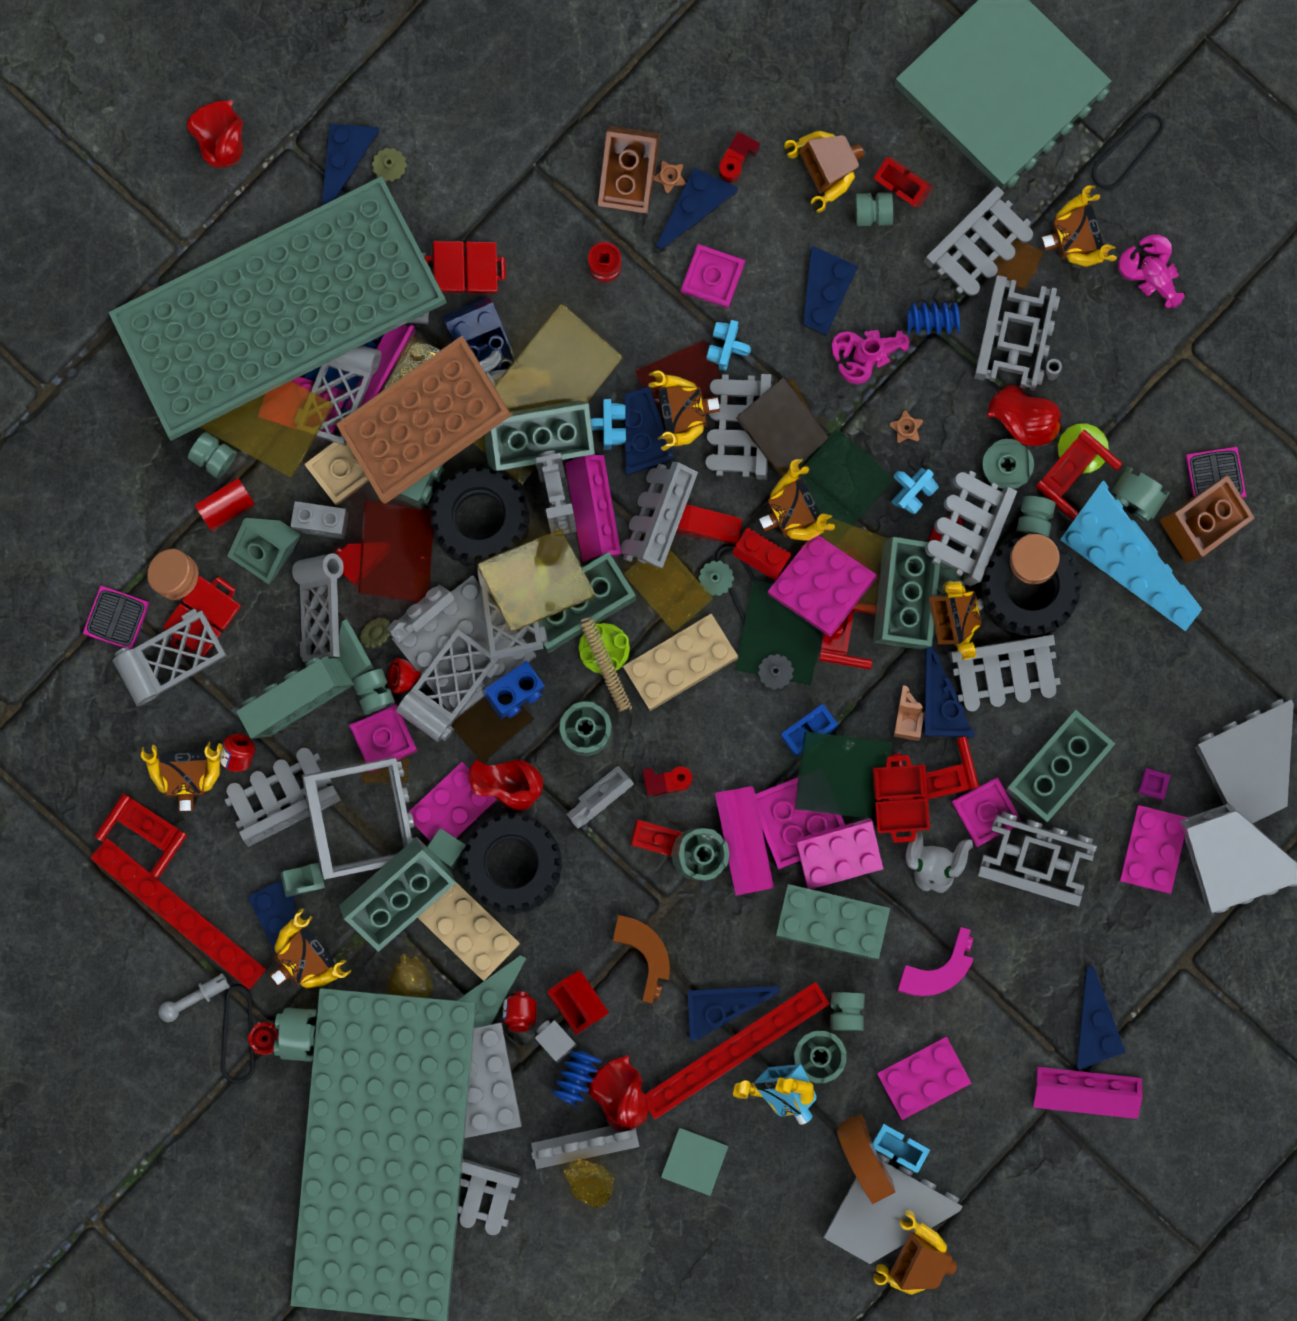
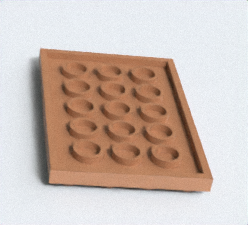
M461 336L339 421L336 425L378 497L386 504L511 417L512 414L469 344Z

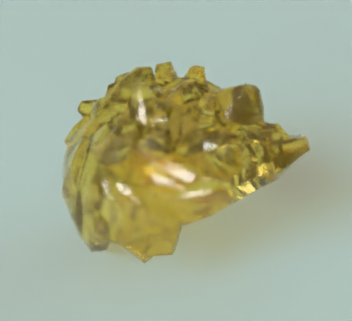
M403 954L401 956V963L395 965L394 971L389 976L391 995L429 998L432 994L434 984L430 974L427 973L424 963L419 960L417 955L410 959Z
M577 1159V1164L570 1162V1170L565 1169L564 1173L569 1185L572 1187V1193L576 1200L582 1201L587 1206L600 1208L608 1204L613 1192V1182L615 1179L612 1178L603 1164L599 1165Z

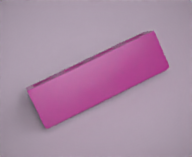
M402 325L384 334L377 347V350L381 351V362L376 373L372 375L361 406L386 389L416 333L415 326L410 325L408 327ZM363 377L359 380L356 388L361 386ZM351 397L345 406V409L348 411L353 406Z
M604 455L581 456L566 462L565 467L582 561L593 560L608 552L612 557L621 555Z
M749 786L715 793L724 841L727 842L730 853L729 865L735 895L773 888L774 885L754 787Z
M1037 1067L1033 1107L1137 1119L1143 1097L1142 1078Z

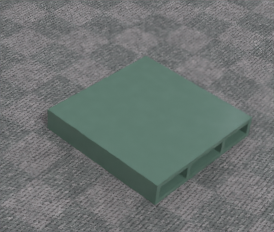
M978 0L896 78L895 87L989 180L1003 190L1007 186L1012 188L1021 178L1019 174L1024 169L1027 171L1031 170L1039 161L1037 157L1042 152L1047 154L1056 145L1055 140L1061 134L1066 136L1074 128L1072 123L1079 117L1084 119L1093 109L1091 105L1096 100L1099 102L1104 100L1110 93L1109 87L1112 81L1029 0Z

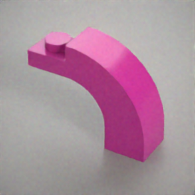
M959 928L951 957L943 967L937 970L924 971L905 965L897 992L917 997H928L943 993L955 986L968 972L974 959L964 956V952H970L974 937L969 936L971 930Z

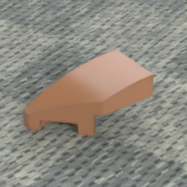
M903 685L894 737L920 741L924 718L923 707L911 695L909 688Z

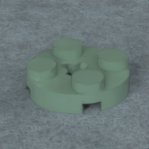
M1002 439L995 442L988 448L982 460L984 477L989 485L991 483L999 485L998 490H1003L1007 487L1014 490L1019 489L1028 482L1034 469L1032 453L1022 443L1014 439ZM1005 459H1010V463H1015V467L1011 468L1010 472H1007L1005 468H1001V464L1005 462Z

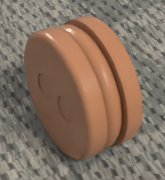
M1026 535L1016 542L1011 551V570L1019 580L1025 583H1043L1053 576L1059 565L1058 548L1050 538L1044 535Z
M167 549L160 552L151 561L147 578L149 585L154 591L167 599L178 600L187 596L194 589L198 581L199 571L197 564L191 557L178 549Z

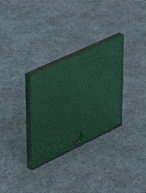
M839 429L828 438L803 466L809 468L808 473L799 475V478L803 477L820 514L832 515V518L827 520L826 525L835 524V529L831 531L824 530L820 536L834 546L895 480L870 458L867 452L862 451Z
M753 580L735 671L758 675L760 671L759 665L762 664L764 658H768L769 655L775 656L780 654L781 657H787V660L792 663L791 667L794 669L792 673L793 679L789 681L811 686L822 631L769 596L768 590L772 587L773 583Z
M805 731L800 768L798 769L799 776L794 809L877 819L876 802L884 801L885 799H875L873 768L886 767L887 758L891 756L892 743Z

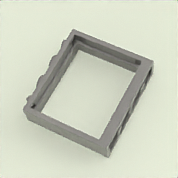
M394 756L302 775L318 861L324 880L382 868L398 853L332 867L315 781L388 767L403 848L415 839L412 838L410 828H414L412 813H407L405 803L409 802L408 791L406 787H402L400 777H404V771L401 761L397 762Z

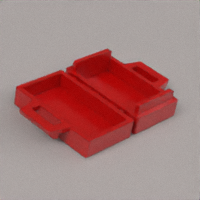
M434 241L432 244V255L424 257L427 264L428 261H433V276L442 293H464L466 291L468 294H496L498 291L497 281L506 279V259L497 257L496 242H466L464 246V242ZM497 262H501V276H497Z
M199 576L194 589L182 599L185 605L181 603L178 605L163 626V629L168 630L184 621L181 616L190 612L191 607L196 609L197 612L201 610L204 612L219 640L223 634L220 630H226L242 607L241 604L232 599L236 588L221 577L216 578L210 583ZM220 583L225 588H227L230 591V593L228 595L225 594L223 591L218 589L216 585ZM201 619L191 624L188 634L202 637L204 625ZM207 632L206 639L211 640V638H210V636H209V634H208V632ZM174 633L172 634L174 637L170 646L179 650L180 646L176 642L177 640L182 641L183 635ZM187 637L185 645L190 648L188 653L192 654L194 651L197 653L200 640ZM205 642L201 656L206 657L214 647V644Z
M909 755L888 757L886 767L873 768L875 799L889 800L876 802L878 833H891L894 843L915 841L917 831L931 829L928 798L914 799V797H925L928 795L926 765H912ZM906 761L907 766L891 767V762ZM896 832H912V836H896Z

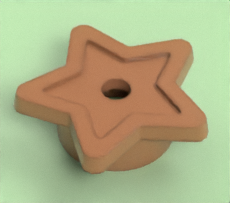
M662 161L661 172L654 177V181L662 183L666 193H669L674 186H684L686 182L681 176L683 164L669 165Z
M904 411L900 420L890 423V426L897 431V442L901 443L907 438L919 441L917 429L921 426L923 420L910 417L907 411ZM909 426V430H905L904 427Z

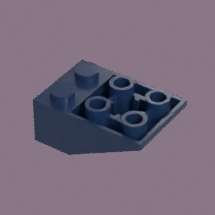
M489 296L442 316L452 341L463 336L478 361L488 358L492 351H499L501 361L490 371L520 368Z

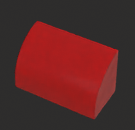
M239 478L197 503L195 507L213 532L255 506V503Z
M581 970L563 979L547 991L575 1035L583 1032L609 1014Z

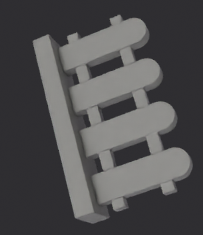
M998 186L924 260V263L930 269L936 264L940 268L937 273L940 276L945 273L958 286L955 291L959 294L964 292L968 296H975L980 290V285L975 279L980 274L985 278H993L998 271L993 261L998 256L1005 261L1011 260L1015 255V248L1011 243L1016 238L1021 243H1027L1033 237V231L1028 227L1031 222L1028 219L1023 222L1010 209L1013 204L1009 200L1006 203L1001 200L1004 192ZM989 211L993 216L987 221L983 216ZM997 220L1012 233L1007 239L992 226ZM972 229L975 234L969 239L965 234ZM979 238L994 251L989 257L974 244ZM952 247L957 250L953 256L948 253ZM962 255L976 268L971 275L957 262Z
M722 374V379H716L711 382L710 390L714 395L721 396V404H719L720 412L709 414L712 420L719 421V429L709 431L707 440L711 445L718 446V455H709L706 458V466L711 471H717V476H723V471L743 472V477H749L750 473H756L757 480H767L768 460L745 430H726V421L738 422L736 417L754 402V397H760L773 386L771 374H761V381H755V376L749 375L748 380H729V375ZM728 396L747 397V405H727ZM725 446L744 447V456L724 455ZM751 447L757 448V456H751Z
M672 462L670 469H666L667 466L663 464H658L657 468H652L648 472L646 480L651 485L648 492L641 493L638 498V505L642 507L639 516L632 517L629 522V529L633 531L630 540H624L620 546L621 553L624 554V560L631 562L633 557L638 558L637 561L641 563H648L657 568H663L697 477V471L679 462ZM659 486H663L661 493H657ZM650 510H655L653 516L648 517ZM641 534H646L644 540L639 541Z
M973 471L968 473L961 472L954 476L953 484L956 488L960 489V493L958 496L950 495L944 500V507L951 512L949 519L942 517L934 524L936 532L941 534L942 537L940 541L932 540L925 546V552L932 557V563L938 565L942 562L955 569L954 574L959 577L965 574L962 582L969 586L981 582L985 568L988 565L1017 493L1016 490L1010 487L999 491L997 490L999 485L991 483L989 486L975 478L976 473ZM969 494L983 502L981 508L966 501L967 495ZM958 516L974 524L972 531L956 523ZM949 539L964 546L963 553L947 546Z
M1048 634L1042 637H1030L975 647L977 657L964 661L962 654L958 650L950 651V662H957L958 667L953 669L954 676L959 675L962 691L961 695H957L958 702L963 701L964 707L967 710L976 711L980 706L979 698L989 697L990 703L996 707H1000L1005 703V694L1014 692L1015 698L1019 702H1027L1031 697L1030 689L1040 688L1042 696L1046 698L1053 697L1057 691L1056 685L1061 684L1060 678H1054L1051 660L1056 658L1055 651L1050 652L1049 646L1055 645L1054 635ZM1033 649L1034 655H1024V650ZM1008 653V660L999 661L998 655ZM982 658L983 664L974 665L973 659ZM1035 662L1038 681L1029 683L1026 663ZM1010 666L1013 686L1004 687L1000 668ZM984 671L987 690L978 692L975 672Z
M301 748L296 755L299 763L290 767L285 760H278L273 765L275 775L266 778L262 772L256 771L250 776L251 787L243 790L238 783H232L228 786L227 794L229 798L225 799L228 807L233 805L240 819L236 822L239 830L244 828L239 833L248 847L310 816L305 798L304 788L300 789L294 774L303 770L304 774L321 771L317 762L321 761L318 753L313 755L309 749ZM331 779L315 781L321 810L341 801L334 786L328 787L332 783ZM280 782L286 795L285 798L277 801L271 785ZM256 793L263 809L254 813L247 797ZM289 804L291 805L290 807L282 810V808H284L285 806ZM266 816L268 817V818H266V819H264V820L258 822V820H260V819H262V818H264V817H266Z
M608 1126L531 1143L533 1150L531 1154L532 1159L535 1160L536 1169L640 1146L636 1128L624 1132Z
M463 1159L462 1173L472 1175L471 1180L461 1178L460 1186L467 1187L468 1191L463 1207L458 1206V1213L461 1214L460 1223L463 1227L470 1228L475 1224L476 1219L486 1221V1232L490 1235H496L500 1232L502 1226L507 1227L509 1220L504 1219L509 1200H515L516 1194L512 1193V1188H518L522 1175ZM487 1180L496 1182V1188L487 1186ZM484 1192L494 1195L489 1214L479 1211Z

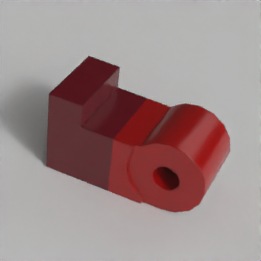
M738 131L720 163L721 178L728 183L738 181L742 174V166L748 155L756 157L760 150V143Z
M683 766L674 768L672 772L654 775L653 768L642 771L647 798L684 791L692 783L691 771Z

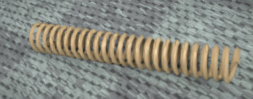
M582 619L581 622L591 620L583 623L580 627L583 628L582 631H585L584 635L588 639L587 642H590L591 653H595L593 657H596V664H600L598 668H601V675H604L603 679H606L604 682L607 683L606 686H609L608 690L612 694L611 697H614L613 701H615L614 704H617V711L621 712L628 707L631 710V703L628 702L629 699L625 695L626 692L622 687L623 685L620 684L621 681L614 669L613 662L609 658L610 655L606 651L607 648L604 647L605 644L601 640L602 637L598 633V629H596L597 626L593 622L594 619Z

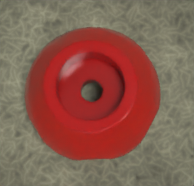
M270 1022L255 1024L248 1034V1043L252 1050L261 1055H268L274 1052L275 1040H279V1030ZM263 1036L267 1037L266 1041H263Z

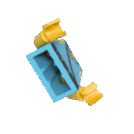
M801 1064L768 1067L754 1083L746 1080L736 1083L733 1091V1096L741 1099L748 1098L749 1094L751 1096L763 1097L777 1115H794L800 1125L812 1119L813 1116L808 1108L817 1097L813 1084L809 1081Z

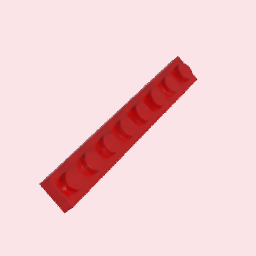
M107 838L92 855L91 859L249 990L253 988L267 971L266 968L110 839Z
M816 982L646 1093L648 1110L653 1118L657 1119L828 1006L830 1003Z

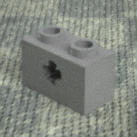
M295 501L291 528L299 533L345 539L349 514L346 509Z
M547 1020L536 1030L539 1035L535 1039L557 1063L577 1046L555 1020L552 1023Z

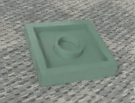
M679 1128L661 1178L711 1196L729 1146Z

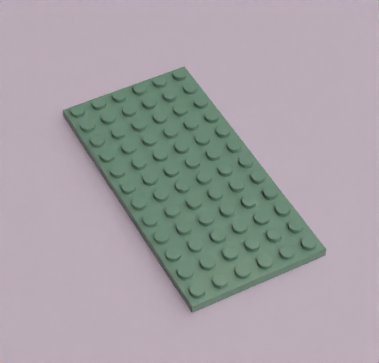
M381 176L108 313L169 439L172 441L446 304L447 301Z
M320 988L290 1306L448 1321L476 1002Z

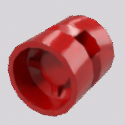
M601 242L592 247L588 255L589 270L592 277L598 282L603 283L612 282L617 279L622 269L621 255L618 248L608 242Z

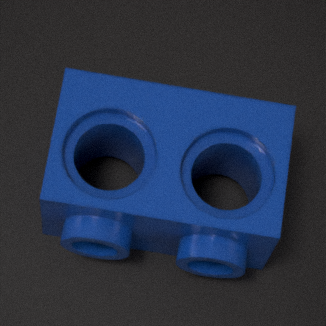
M525 661L485 688L483 694L501 720L506 716L510 719L521 711L520 707L525 703L533 704L543 696L541 692H543L545 685L530 664ZM528 680L532 683L533 688L523 690L520 688L519 682ZM506 694L510 696L512 702L508 705H503L498 701V697Z
M822 704L781 733L780 738L793 756L797 758L837 729L838 723L824 704Z

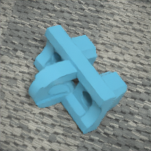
M731 320L730 324L716 322L713 337L725 340L724 348L710 345L707 354V360L719 364V369L725 371L727 370L731 353L748 356L751 352L749 345L735 341L739 322Z
M604 399L603 418L591 419L592 430H603V450H611L612 445L626 443V428H612V420H625V405L611 403V399Z
M920 468L910 478L903 471H897L894 474V478L903 488L891 503L895 507L903 508L911 514H916L923 504L915 495L921 490L926 496H931L939 488L932 478L934 473L930 469Z

